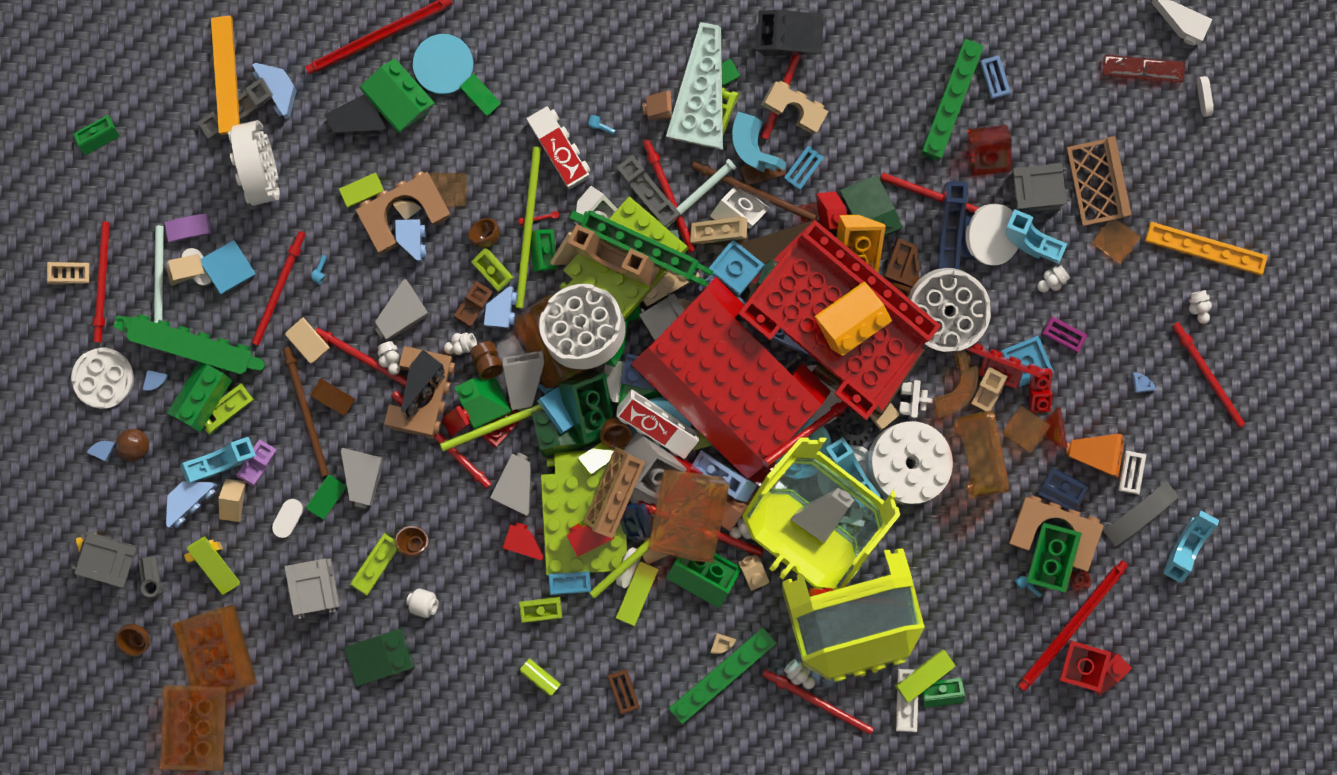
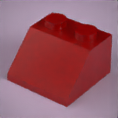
M1070 640L1059 680L1101 692L1112 652Z

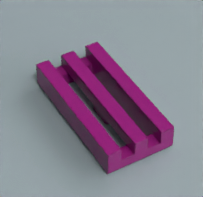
M1053 316L1050 317L1048 324L1042 332L1043 336L1075 353H1079L1088 336ZM1055 323L1081 337V340L1055 328L1052 324ZM1051 330L1059 334L1060 336L1074 342L1075 344H1077V347L1049 333L1048 331Z

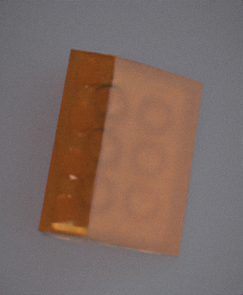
M664 470L648 549L693 561L713 563L730 484L723 477Z
M234 604L173 623L195 702L257 683Z
M164 685L160 769L223 771L227 687Z

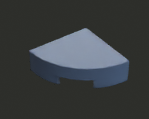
M147 370L143 390L152 391L159 388L167 381L169 375Z
M1131 373L1134 393L1156 390L1154 383L1148 377L1141 373Z
M111 441L98 442L87 453L108 461L116 443Z

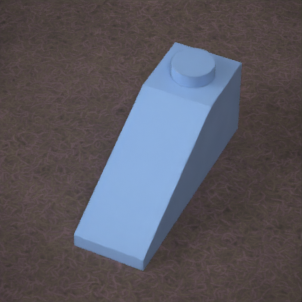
M702 450L692 464L703 472V477L737 500L747 502L757 484L746 479L741 473Z

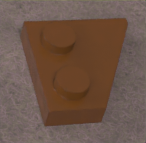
M897 238L883 277L913 288L920 279L917 245Z

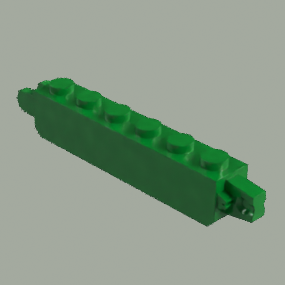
M573 210L570 216L572 221L595 232L600 239L626 253L629 252L630 248L648 256L658 268L690 283L695 282L706 287L708 282L696 277L698 270L707 275H712L714 272L710 268L701 265L698 260L593 211L588 210V212L585 211L584 214H580Z
M139 314L138 317L132 316V318L117 316L115 319L114 328L127 333L128 340L239 374L247 372L248 368L261 371L266 367L264 360L252 356L253 352L249 351V346L239 343L237 347L229 345V340L218 337L217 341L209 339V334L198 331V334L195 335L189 333V328L178 326V329L170 327L171 323L163 320H158V323L150 321L151 317Z

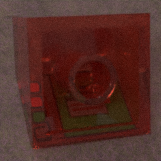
M1007 125L967 129V150L971 176L1011 172L1012 138Z

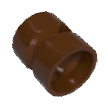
M493 342L479 343L470 350L471 358L476 365V370L481 379L495 378L504 371L503 363L500 357H497L498 351Z

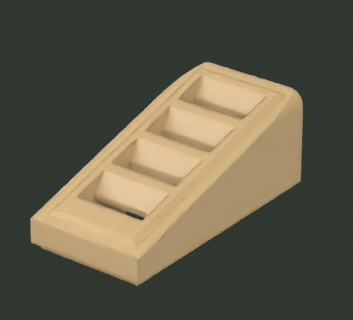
M47 262V284H89V263ZM66 268V278H62V269ZM71 268H75V278H71ZM79 268H83V279H79ZM54 269H58V278H54Z

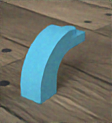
M738 112L734 121L732 136L734 147L740 158L763 173L765 168L776 171L777 168L784 170L786 166L785 161L762 153L758 147V135L763 122L755 116Z
M1014 209L1006 228L1008 239L1019 249L1038 259L1043 257L1059 264L1067 243L1041 233L1033 226L1032 216Z
M249 437L231 442L213 453L184 462L180 466L187 484L239 466L255 457L256 454Z
M843 437L826 447L834 463L881 498L863 472L854 452ZM854 496V498L857 499V501L862 506L864 511L869 509V507L866 504H864L862 501H860L858 498Z
M1200 511L1195 518H1192L1175 544L1163 574L1182 583L1190 574L1200 548L1218 526L1219 520L1203 511Z

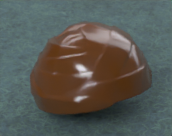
M483 218L477 221L469 229V241L480 248H488L494 245L500 238L498 223L491 218Z
M612 418L607 420L602 426L600 439L608 448H621L626 446L632 439V429L628 424L622 423L619 418Z
M138 429L125 430L116 440L117 454L127 461H138L145 457L149 450L148 437Z
M417 526L404 527L395 537L396 549L401 555L406 557L421 555L427 549L429 543L427 533Z
M128 624L118 631L116 642L119 649L126 655L139 656L149 648L150 638L147 630L142 626Z

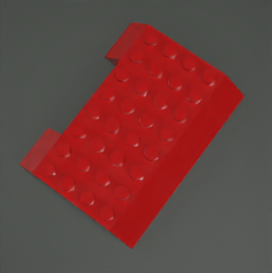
M816 220L797 239L738 313L769 340L780 329L838 377L841 382L834 394L865 420L876 409L880 399L922 346L930 341L941 327L938 322ZM865 282L884 304L892 322L842 356L830 348L814 316Z
M714 277L697 298L631 365L746 479H749L765 466L762 461L787 443L822 406L831 391L803 363L790 374L735 319L744 304L717 277Z

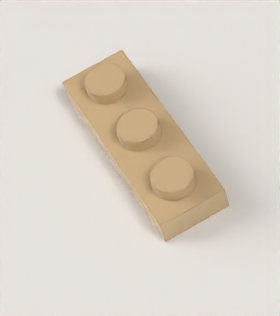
M736 217L692 223L690 242L696 245L746 239L748 219Z

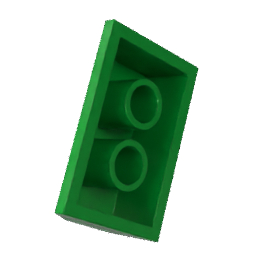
M395 58L381 66L359 87L398 133L427 116L434 105L433 100Z
M198 362L167 414L201 432L231 384L232 379L208 364Z
M1043 523L1027 582L1066 593L1082 533Z
M688 538L666 579L720 608L738 577L741 568Z

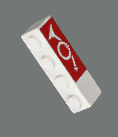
M548 106L528 117L527 121L570 190L589 179L588 172L591 170L585 160L581 162L578 155L580 152L575 143L571 145L567 138L570 135L564 126L561 128L557 123L560 119L555 110L550 111Z
M632 389L617 407V417L622 423L630 424L638 433L649 436L657 445H663L668 448L675 456L685 459L699 441L698 431Z

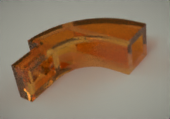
M965 349L954 351L959 371V382L956 388L949 394L932 398L937 418L951 415L962 409L971 400L976 391L978 368L977 366L969 368L971 359L969 353H965Z

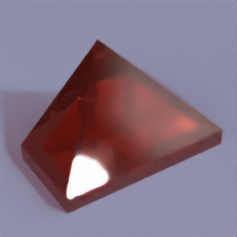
M1061 407L1052 410L1037 433L1059 449L1068 448Z

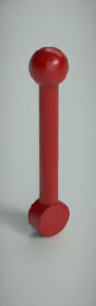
M553 211L548 215L533 217V221L548 218L558 219L559 212ZM519 218L518 224L520 226H523L525 224V219Z

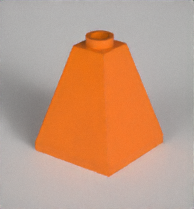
M1112 434L1072 440L1071 443H1067L1066 454L1070 458L1109 476L1119 478L1125 438L1122 434Z

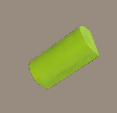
M484 248L471 261L498 292L514 279L488 248Z
M560 597L519 602L521 623L562 618Z
M530 658L519 670L521 674L549 697L561 685Z

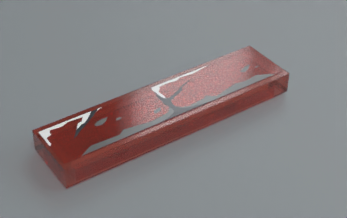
M1104 55L1102 76L1177 83L1184 82L1185 62Z

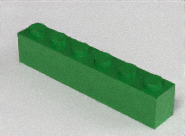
M965 39L962 43L922 148L921 156L937 162L941 160L984 45Z
M763 627L760 628L670 705L669 709L683 724L777 643Z

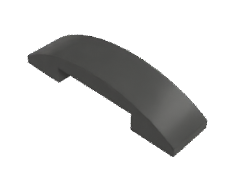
M261 77L246 88L247 91L238 96L240 121L255 112L273 96L264 78ZM217 111L211 112L198 121L208 139L219 135Z
M633 155L617 166L618 171L664 227L681 215L671 201L665 197Z
M1165 481L1141 502L1102 531L1116 547L1159 515L1179 496L1169 483Z

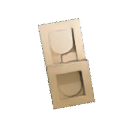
M989 367L971 404L991 413L1008 376Z

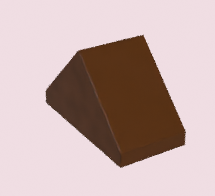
M321 378L310 395L343 416H346L356 400Z

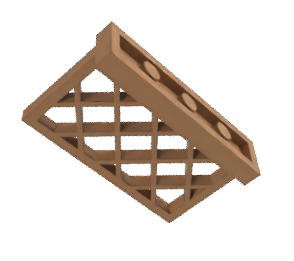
M1112 136L1103 140L1067 147L1082 225L1087 226L1121 218H1130L1131 210L1116 137ZM1104 144L1105 153L1101 159L1091 153L1095 146ZM1081 149L1087 154L1080 163L1073 159L1072 151ZM1089 155L1099 161L1093 171L1083 165ZM1105 156H1106V158H1107V162H1108V163H1106L1105 161H1103V159L1105 158ZM1101 163L1109 167V173L1106 178L1095 173ZM1081 167L1091 173L1085 183L1077 178V172ZM1093 175L1103 181L1097 190L1087 185ZM1105 182L1113 187V193L1109 198L1099 192ZM1085 187L1095 193L1089 202L1081 198V192ZM1097 194L1107 200L1101 210L1091 204ZM1109 202L1117 207V215L1109 216L1103 212ZM1089 206L1099 212L1095 219L1086 221L1085 212Z
M617 447L614 449L583 521L593 531L613 538L645 464V461Z

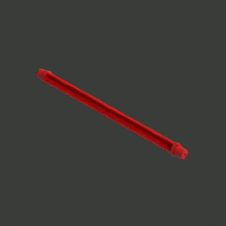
M452 0L435 1L312 61L305 68L308 74L315 71L319 72L432 15L446 10V7L452 5L453 2Z
M1121 560L1117 566H1114L1039 659L1022 677L1023 680L1018 684V687L1026 691L1029 686L1033 685L1034 681L1125 573L1124 571L1129 566L1126 562Z

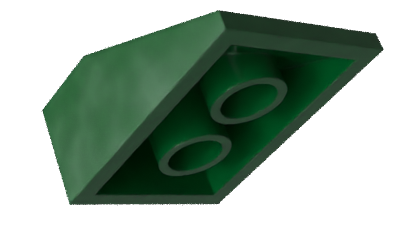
M878 175L840 190L849 214L861 215L886 226L884 237L899 232L903 228Z
M590 371L558 383L562 402L582 444L599 439L604 423L609 419L615 418L606 374Z
M544 410L532 412L543 458L552 456L555 453L581 449L602 442L599 438L587 444H582L574 426L560 434Z
M403 628L344 647L356 686L416 667Z

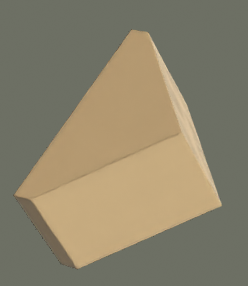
M199 254L168 260L166 264L171 286L204 274Z
M225 479L219 496V519L241 521L246 488L245 481Z

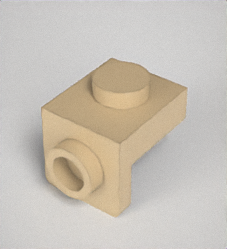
M757 555L747 556L739 562V566L751 591L770 583Z

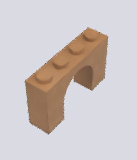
M421 171L412 176V180L396 184L394 186L395 189L390 192L385 190L379 193L375 200L371 202L366 200L359 204L360 208L356 209L372 242L381 255L399 246L387 221L389 209L396 201L404 198L419 201L434 226L452 217L428 172L424 173Z
M577 224L567 242L580 256L649 287L652 286L660 270L648 256L631 248L628 253L623 252L600 239L595 232Z
M404 346L399 363L400 369L409 371L411 363L422 350ZM426 351L443 364L445 370L444 380L439 386H434L435 390L432 400L426 406L420 408L413 418L404 419L401 412L402 407L389 405L384 425L389 429L434 439L435 433L438 434L441 422L438 419L439 415L443 414L446 402H443L444 395L449 393L451 383L448 382L449 375L454 373L455 363H453L451 356Z
M1030 495L1029 498L1025 497L1008 544L1029 551L1038 526L1046 519H1060L1067 523L1071 530L1082 533L1073 568L1088 572L1104 527L1103 524L1099 523L1100 519L1088 516V519L1080 516V512L1069 509L1068 512L1061 510L1060 505L1049 502V505L1041 503L1042 499Z

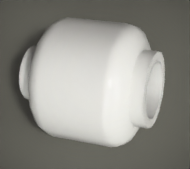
M416 589L408 595L406 604L409 605L410 613L428 618L436 613L439 601L433 592Z

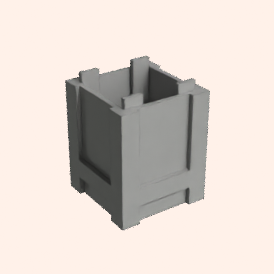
M331 558L285 566L293 615L305 618V613L329 609V613L336 612V607H340Z

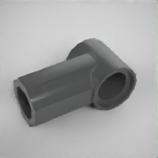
M157 557L138 559L142 581L141 592L144 596L150 598L159 597L163 593L164 587L160 580ZM151 583L156 584V591L153 594H150L148 591V586Z

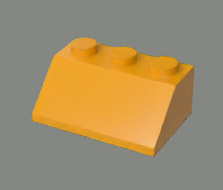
M840 215L836 238L875 271L879 272L886 226L861 215Z
M865 282L814 316L830 348L842 356L892 322L884 304Z

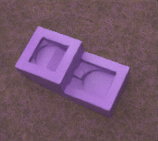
M208 214L193 215L165 222L168 242L211 234Z
M260 439L253 448L256 456L245 462L237 473L238 478L255 487L277 449Z

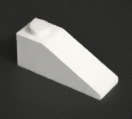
M1152 0L1151 3L1177 35L1184 39L1185 43L1199 45L1203 41L1211 24V18L1171 0Z

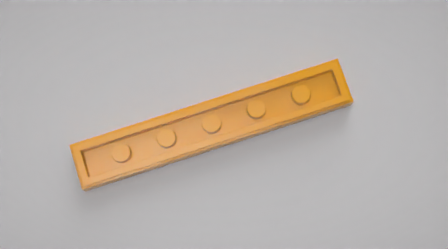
M231 15L211 18L220 135L228 134L233 126L240 124L233 18Z
M1154 222L1149 223L1144 241L1259 276L1263 275L1268 257L1264 254Z

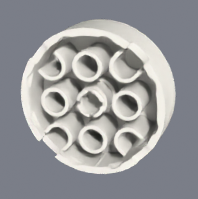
M259 120L235 125L228 132L233 153H230V158L233 166L236 165L238 172L235 175L238 186L242 185L247 204L250 203L253 206L276 201L280 196V189L276 183L279 179L274 155L267 134L261 131L263 125Z
M953 268L931 271L916 282L908 296L911 301L941 325L930 341L925 343L935 350L946 352L966 349L983 336L989 325L991 317L989 296L982 284L964 271ZM952 305L954 307L953 313L945 315V307Z
M577 284L560 290L550 298L549 304L544 312L541 313L539 322L541 337L552 357L566 367L573 369L597 367L611 359L623 343L625 321L618 303L608 291L597 288L594 285Z
M903 422L885 429L875 438L868 453V474L872 484L885 498H888L894 490L896 496L894 500L899 504H917L936 497L946 487L951 477L953 459L947 441L936 429L921 422ZM907 458L913 461L911 469L906 466Z

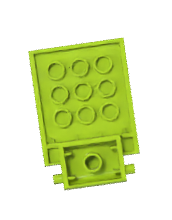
M630 196L609 218L683 254L689 249ZM577 254L563 270L572 278V281L569 284L563 282L560 285V289L577 284H591L606 290L615 298L625 320L667 272L660 269L652 286L649 287Z
M589 450L555 453L554 458L547 459V467L555 466V474L541 475L546 575L586 571H614L623 562L627 553V538L620 522L614 534V539L577 557L566 536L570 532V527L578 523L581 526L585 524L583 521L608 464L589 476L577 461L580 456Z

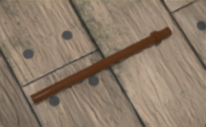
M696 161L692 166V169L701 172L705 177L707 175L712 177L717 172V170L710 168V165L706 164L705 166ZM728 175L719 180L809 221H814L817 216Z
M286 347L282 349L285 357L284 364L288 366L321 477L327 476L329 472L295 363L297 361L296 358H293L291 348Z

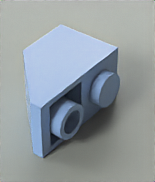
M420 219L395 220L396 241L419 263L423 262V257H426V245H422V237H426L425 225H422Z
M513 287L506 288L486 304L485 327L510 329V325H514L515 313H512V304L516 305L517 293L514 292Z

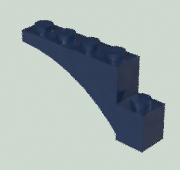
M947 181L944 185L943 206L939 209L938 269L953 268L959 270L968 182Z

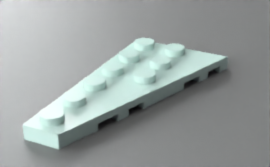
M700 22L666 137L723 150L721 28L718 25Z

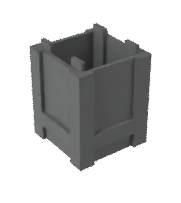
M1062 163L1013 168L1012 173L1007 175L1012 211L1015 209L1022 213L1060 210L1062 205H1066L1070 198H1066L1063 171L1066 168H1063Z
M667 293L669 297L645 312L643 308L641 309L643 313L640 314V317L654 340L684 311L675 294L670 295V293Z
M86 531L85 535L81 534V538L84 540L76 564H71V568L75 571L74 574L123 588L136 551L135 545Z

